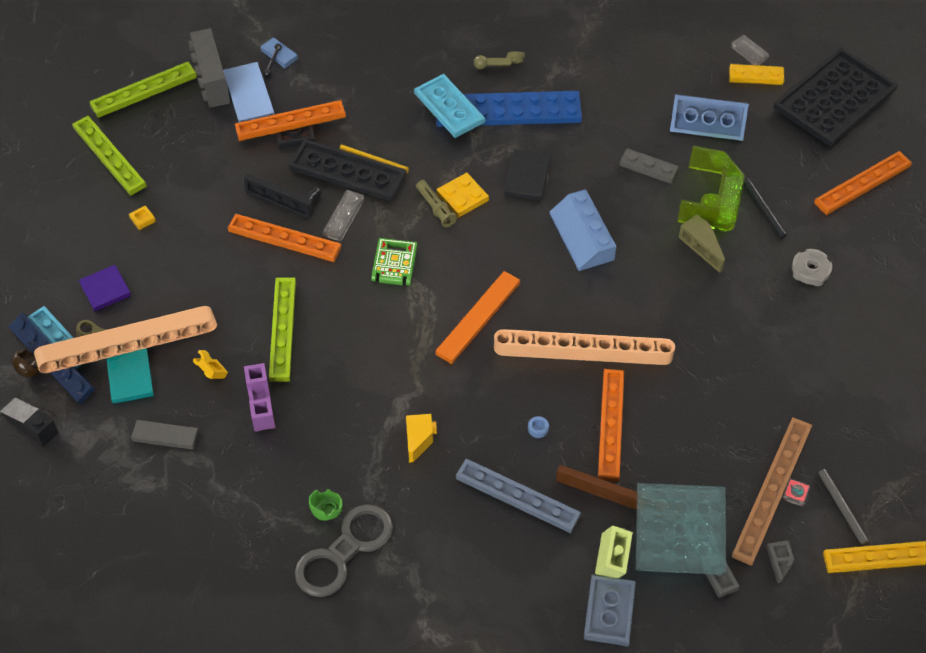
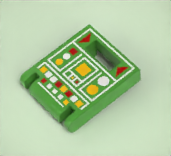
M379 238L371 277L372 282H376L377 274H380L379 283L403 285L404 277H407L406 285L411 286L417 242ZM388 247L406 249V251L388 249Z

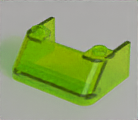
M693 146L689 168L722 174L719 193L705 194L701 199V203L681 200L677 222L685 223L698 214L701 218L707 220L713 229L730 231L736 224L744 173L727 153Z

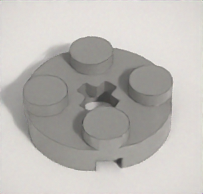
M806 249L805 252L797 253L793 259V277L806 284L821 286L830 277L832 263L831 261L829 262L824 252L816 249ZM812 264L815 269H811L808 266Z

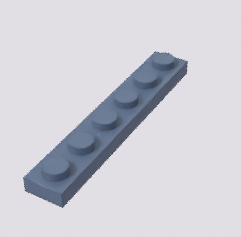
M465 459L456 474L457 480L569 533L573 531L580 518L581 512L468 459Z

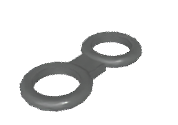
M365 504L349 511L342 522V535L328 549L319 548L311 550L298 561L295 578L301 590L314 597L329 596L340 590L347 577L346 563L359 551L370 552L378 550L388 542L393 530L391 517L384 509L376 505ZM371 514L381 519L384 524V530L379 538L370 542H363L354 538L350 531L351 524L360 515ZM319 558L329 559L338 567V575L334 582L324 587H315L304 578V571L307 565Z

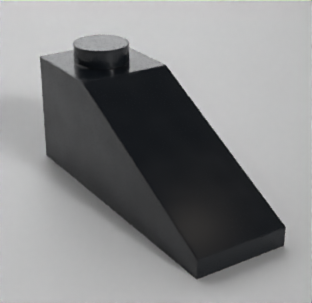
M14 398L0 411L4 417L43 447L59 433L53 419L40 409L17 398Z

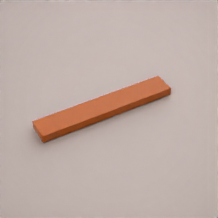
M339 100L235 123V128L239 141L345 118L346 113L342 101Z
M898 151L815 199L814 204L828 215L911 167L912 162Z
M239 214L234 215L228 226V232L335 262L342 248L341 243Z
M503 271L435 351L436 355L453 364L520 285V279Z
M604 369L598 478L605 481L619 482L624 370Z

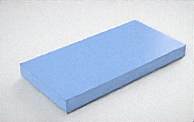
M257 62L223 70L239 123L275 115Z

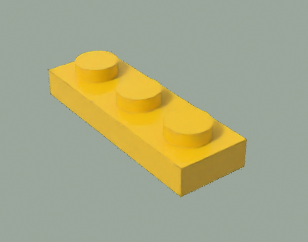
M730 64L729 81L783 85L784 67Z

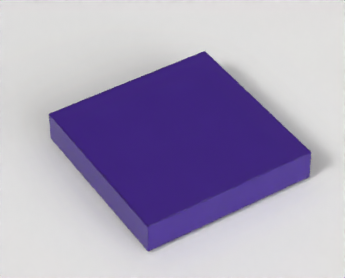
M116 265L79 280L94 312L131 296Z

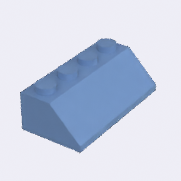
M675 94L670 131L743 141L749 104Z
M586 189L568 194L550 211V216L579 271L615 260L616 245Z

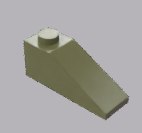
M697 214L681 225L679 238L720 273L723 271L725 257L711 225Z

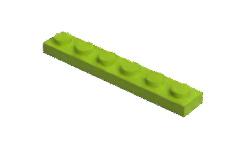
M186 62L89 102L97 118L195 79L197 78L196 72L190 63Z
M89 116L72 124L74 130L130 196L147 187L141 176Z
M295 278L275 279L269 367L270 382H290L296 289Z

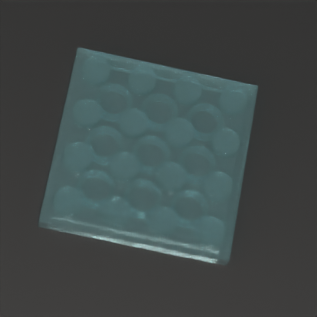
M637 483L636 570L725 574V487Z

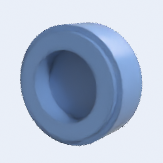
M540 416L530 419L528 423L529 434L535 438L546 436L549 431L548 421Z

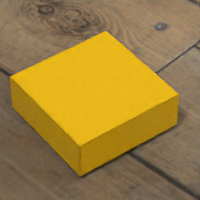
M146 205L129 214L130 219L139 230L156 222L155 217Z

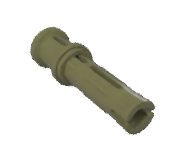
M425 180L419 181L416 184V188L433 208V214L440 218L443 227L452 226L457 220L455 213H451L447 203L442 202Z

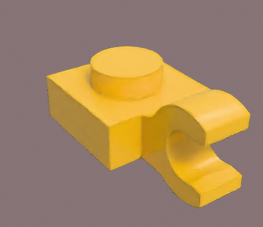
M206 350L198 351L201 359L194 358L193 362L195 365H198L210 379H224L228 371L217 359H212Z

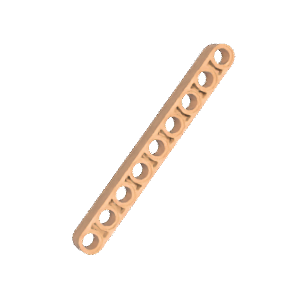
M202 306L44 345L34 351V356L39 371L50 373L208 333L217 327V322L209 306Z
M504 329L497 331L494 336V351L502 356L667 365L672 362L675 350L673 341L663 338Z

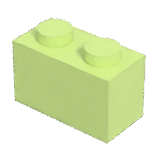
M611 526L602 533L595 571L596 575L620 578L626 574L633 532Z

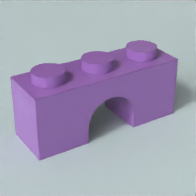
M265 364L244 366L254 431L275 428Z

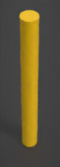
M341 145L339 148L346 152L405 169L406 174L409 171V168L345 145Z

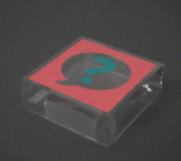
M790 478L782 499L803 507L810 485Z

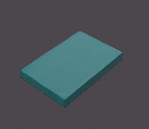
M147 348L106 358L113 404L154 396Z

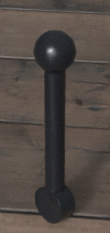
M279 43L275 44V52L267 70L264 71L266 77L270 76V70L278 51L282 50V46Z

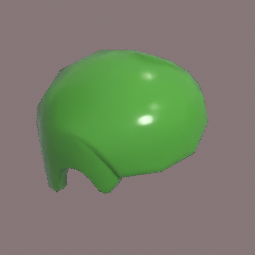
M329 489L322 493L315 490L309 496V508L317 519L323 521L331 520L342 512L343 500L339 494L331 492Z

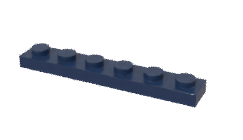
M22 312L8 326L33 354L38 347L52 344L49 338ZM75 366L50 372L78 403L82 404L95 390L92 384Z

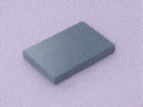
M598 575L591 576L583 640L629 646L636 581Z

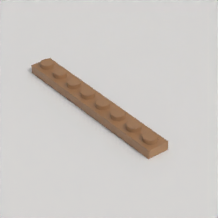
M792 417L732 553V558L748 565H753L812 427L811 424Z

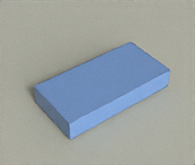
M273 37L261 46V51L272 58L275 52V44H281L282 50L278 51L275 61L286 68L295 62L298 56Z

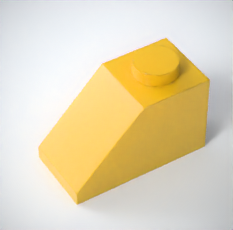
M431 414L406 416L409 463L414 462L433 443V434H437L436 422H432Z

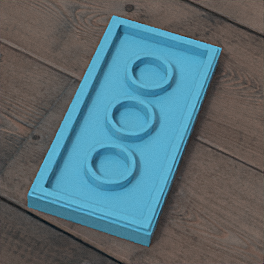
M445 74L414 89V94L455 138L485 123V117Z

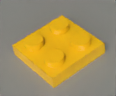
M468 173L436 189L437 195L443 202L447 203L451 211L458 218L489 201L487 193Z

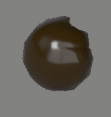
M23 349L20 352L18 350L12 357L13 368L19 375L26 378H34L41 373L35 356L29 351Z

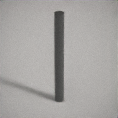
M826 469L819 471V476L860 544H867L869 542L868 538Z

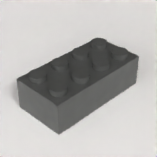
M211 28L190 32L191 40L188 41L190 51H194V53H191L193 64L197 63L194 66L196 76L201 77L198 78L200 89H204L201 91L203 100L208 102L209 108L229 104L230 99L226 78Z

